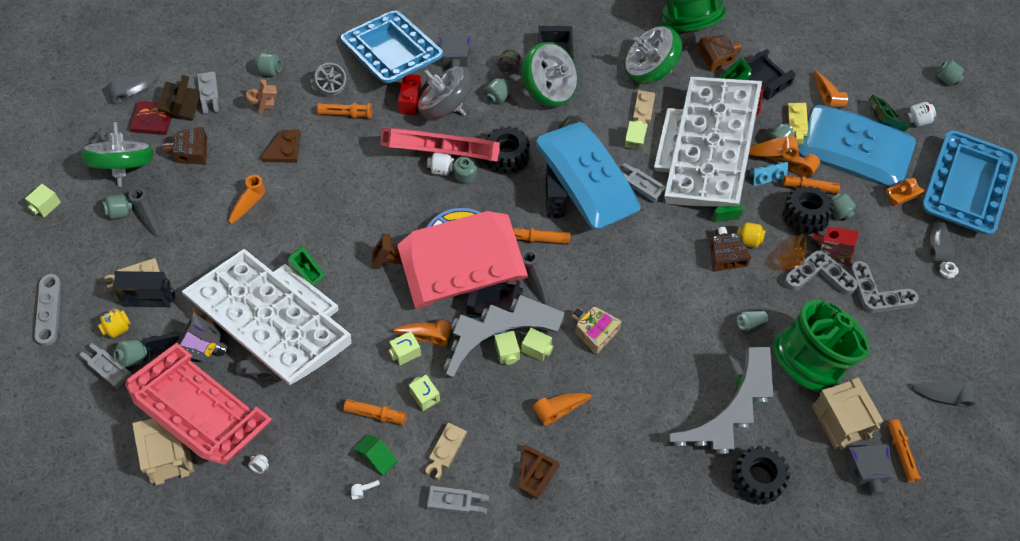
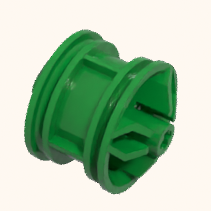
M666 0L667 5L663 8L662 21L664 26L670 27L675 31L697 32L720 22L726 16V7L723 0Z
M823 300L808 301L801 308L796 322L781 331L773 343L775 356L785 372L799 384L817 392L839 385L846 371L863 361L868 356L870 350L868 338L857 321L840 307Z

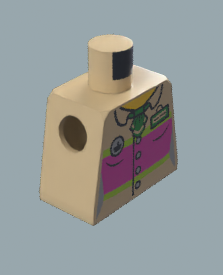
M593 307L587 314L578 308L572 315V318L578 322L575 333L596 355L620 330L622 322L597 307Z

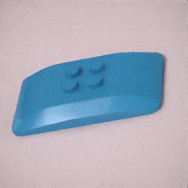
M390 11L341 35L342 42L350 52L384 83L394 82L443 57L442 49L399 11Z
M820 104L815 106L808 122L807 136H804L803 143L799 145V154L804 158L808 154L816 155L820 159V164L890 188L900 184L905 179L916 140L910 134L887 124H882L879 121L846 110Z
M578 122L541 135L536 139L537 148L591 228L595 230L602 229L640 210V203L621 169L586 124Z
M954 130L949 131L944 138L923 200V209L931 215L984 235L994 234L998 228L1012 180L1017 155L1011 150Z

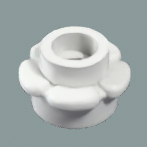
M942 262L939 273L946 279L954 278L958 274V268L953 262Z
M261 454L251 456L248 466L252 471L262 474L269 467L268 459Z

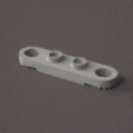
M55 274L45 275L39 283L35 339L42 346L52 345L57 340L62 284ZM49 281H55L52 287L45 286ZM51 332V336L48 339H41L43 333Z

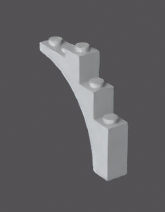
M520 295L518 299L514 298L510 310H513L512 313L490 305L488 309L484 308L480 318L484 320L483 323L460 315L459 319H454L451 329L454 330L453 335L460 339H455L451 351H454L452 359L447 358L443 368L447 370L445 375L453 378L466 355L488 337L516 328H537L556 333L559 330L565 313Z
M770 347L746 349L745 368L741 383L735 396L726 408L714 419L698 428L668 434V442H674V446H686V442H695V446H707V441H710V450H716V454L729 453V449H734L733 424H735L736 428H748V424L754 423L752 399H755V403L768 402L767 398L773 397Z

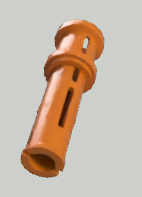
M318 103L317 111L319 115H346L354 119L357 117L371 119L372 104L358 105L357 103H352L351 105Z

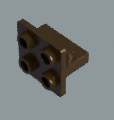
M182 75L181 81H177L176 84L166 81L157 110L193 120L200 92L187 87L189 77Z

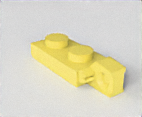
M788 103L789 125L793 128L798 145L803 143L804 136H807L808 133L806 103Z

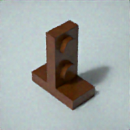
M383 233L373 249V269H380L384 262L403 265L398 244L391 243V234Z

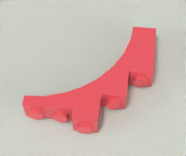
M382 127L380 145L386 147L447 153L491 161H498L500 142L475 137Z

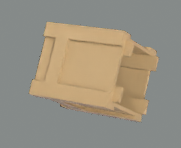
M859 377L822 390L816 402L812 404V408L834 449L840 448L843 450L845 445L865 438L868 441L871 440L874 430L878 431L880 429L879 425L883 422Z
M153 418L132 423L140 469L148 475L151 484L155 483L157 486L164 484L166 479L181 475V478L190 476L191 472H194L190 448Z

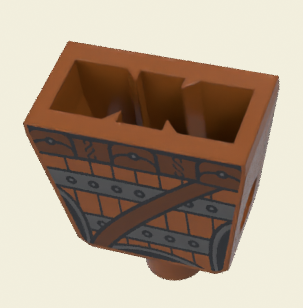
M727 35L701 37L698 50L710 72L733 63L736 52H740L742 47L739 41L731 43Z

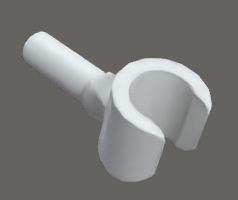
M379 480L364 485H353L351 488L352 499L363 498V491L380 485Z

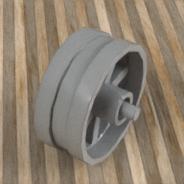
M334 63L320 65L314 76V85L317 91L324 96L331 97L340 94L344 90L346 74L343 68ZM325 69H331V72L327 74ZM333 70L337 71L340 74L334 75ZM321 72L326 78H318L317 76ZM342 77L343 84L336 81V79ZM318 82H325V84L321 87ZM335 84V85H337V86H340V88L337 89V90H334V86H333V85ZM328 86L331 88V91L325 90V88Z

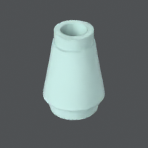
M765 311L742 312L737 317L739 328L746 331L768 321V315Z

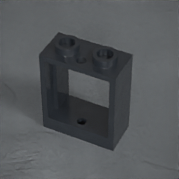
M538 26V44L543 42H567V53L573 60L572 26ZM541 62L542 67L545 68V64Z
M547 163L545 178L546 217H565L567 192Z
M115 272L112 289L123 307L170 308L171 301L175 299V290L172 289L170 280L167 279L164 272Z

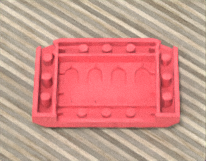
M486 211L413 231L397 245L415 309L433 305L438 300L506 281L511 283L528 278L508 214Z
M176 343L128 378L125 386L136 406L198 456L226 465L264 430L272 419L258 407L251 410L191 362L192 355Z

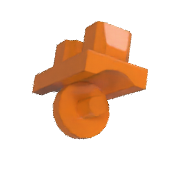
M915 178L905 179L900 184L886 190V194L889 196L888 201L894 207L925 192L924 189L918 186Z

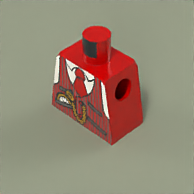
M829 226L825 235L814 233L811 244L822 246L821 251L829 255L834 261L849 266L859 231Z

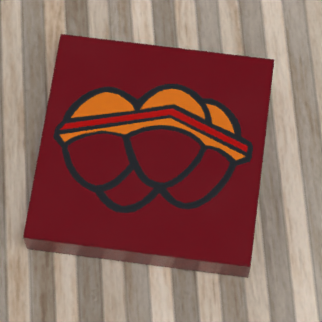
M139 100L130 125V131L134 133L167 135L172 115L158 111L159 102Z

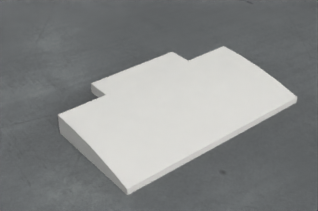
M690 77L684 109L667 108L654 166L655 171L670 172L665 191L666 204L739 206L762 81Z
M245 249L182 291L186 298L288 385L307 376L351 344V334L330 318L338 311L337 304L286 264L273 272Z

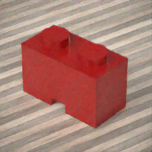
M408 74L403 77L398 98L399 114L417 116V103L422 91L421 75Z

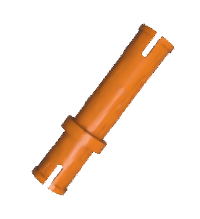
M785 175L783 178L784 187L800 188L801 186H813V188H819L821 191L835 195L840 190V183L813 180L805 176L794 177Z
M514 228L516 240H528L530 243L540 241L569 244L570 232Z
M347 399L344 404V412L376 418L384 423L387 421L404 425L407 417V412L396 411L388 406L378 407Z
M891 420L886 424L893 439L891 442L897 450L907 482L919 481L921 477L908 445L909 439L903 432L900 420Z

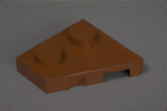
M281 130L262 155V162L297 163L301 136L300 130Z
M524 444L519 490L538 500L559 468V462Z

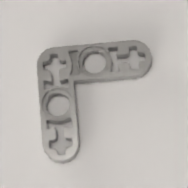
M823 251L812 253L789 272L784 281L785 286L789 290L795 291L800 289L816 274L820 273L843 294H853L858 286L856 279ZM816 259H822V261L814 265ZM802 268H809L811 274L803 273ZM833 269L837 271L838 276L830 275L828 270ZM797 276L800 277V278L798 279L797 283H796V282H794V283H791V282H790L791 280L796 279ZM849 283L851 287H845V284Z
M857 261L852 265L850 274L858 283L856 291L866 312L877 313L911 308L918 301V294L912 289L879 293L869 266L862 261ZM859 268V270H863L862 274L860 273V271H856V269ZM861 284L869 285L870 290L862 289ZM885 298H892L895 304H888L885 301ZM871 301L872 303L876 304L875 306H873L872 304H868V302Z

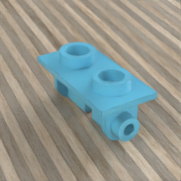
M776 162L775 164L767 165L765 168H752L749 171V176L754 178L753 185L756 186L783 179L787 175L788 162Z

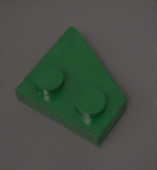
M875 95L869 98V102L872 105L871 109L879 116L878 120L882 124H889L904 132L910 127L907 123L897 120L900 115L884 99Z

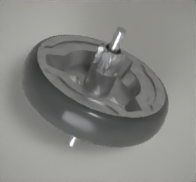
M463 66L450 68L439 76L437 74L432 76L428 70H425L424 73L429 78V85L423 91L417 103L420 115L430 121L441 119L452 111H459L462 116H465L466 112L461 107L463 106L462 102L469 95L474 84L472 73Z

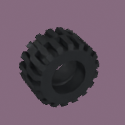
M501 126L500 129H493V133L490 132L488 137H486L485 140L500 142L499 150L502 148L515 150L508 153L499 151L498 161L485 159L487 166L492 168V171L495 173L499 171L501 175H503V172L507 173V175H511V172L516 174L518 170L522 171L524 166H527L530 141H528V136L524 135L525 132L522 130L518 131L519 128H511V126L504 128V126Z
M813 186L796 187L787 195L782 212L783 220L788 227H792V230H797L802 234L822 232L828 226L834 209V202L831 201L832 198L825 191H821L819 188H813Z
M757 446L756 449L751 447L748 451H744L732 471V474H734L732 482H736L734 485L735 490L739 489L741 497L745 495L748 497L746 501L751 502L755 500L757 505H760L762 501L764 505L769 504L770 501H775L787 487L788 479L790 478V472H787L789 465L784 464L786 459L783 456L779 457L778 451H770L771 448L767 446L765 449L762 446ZM761 467L765 469L771 477V483L764 484L756 481L751 475L750 468Z

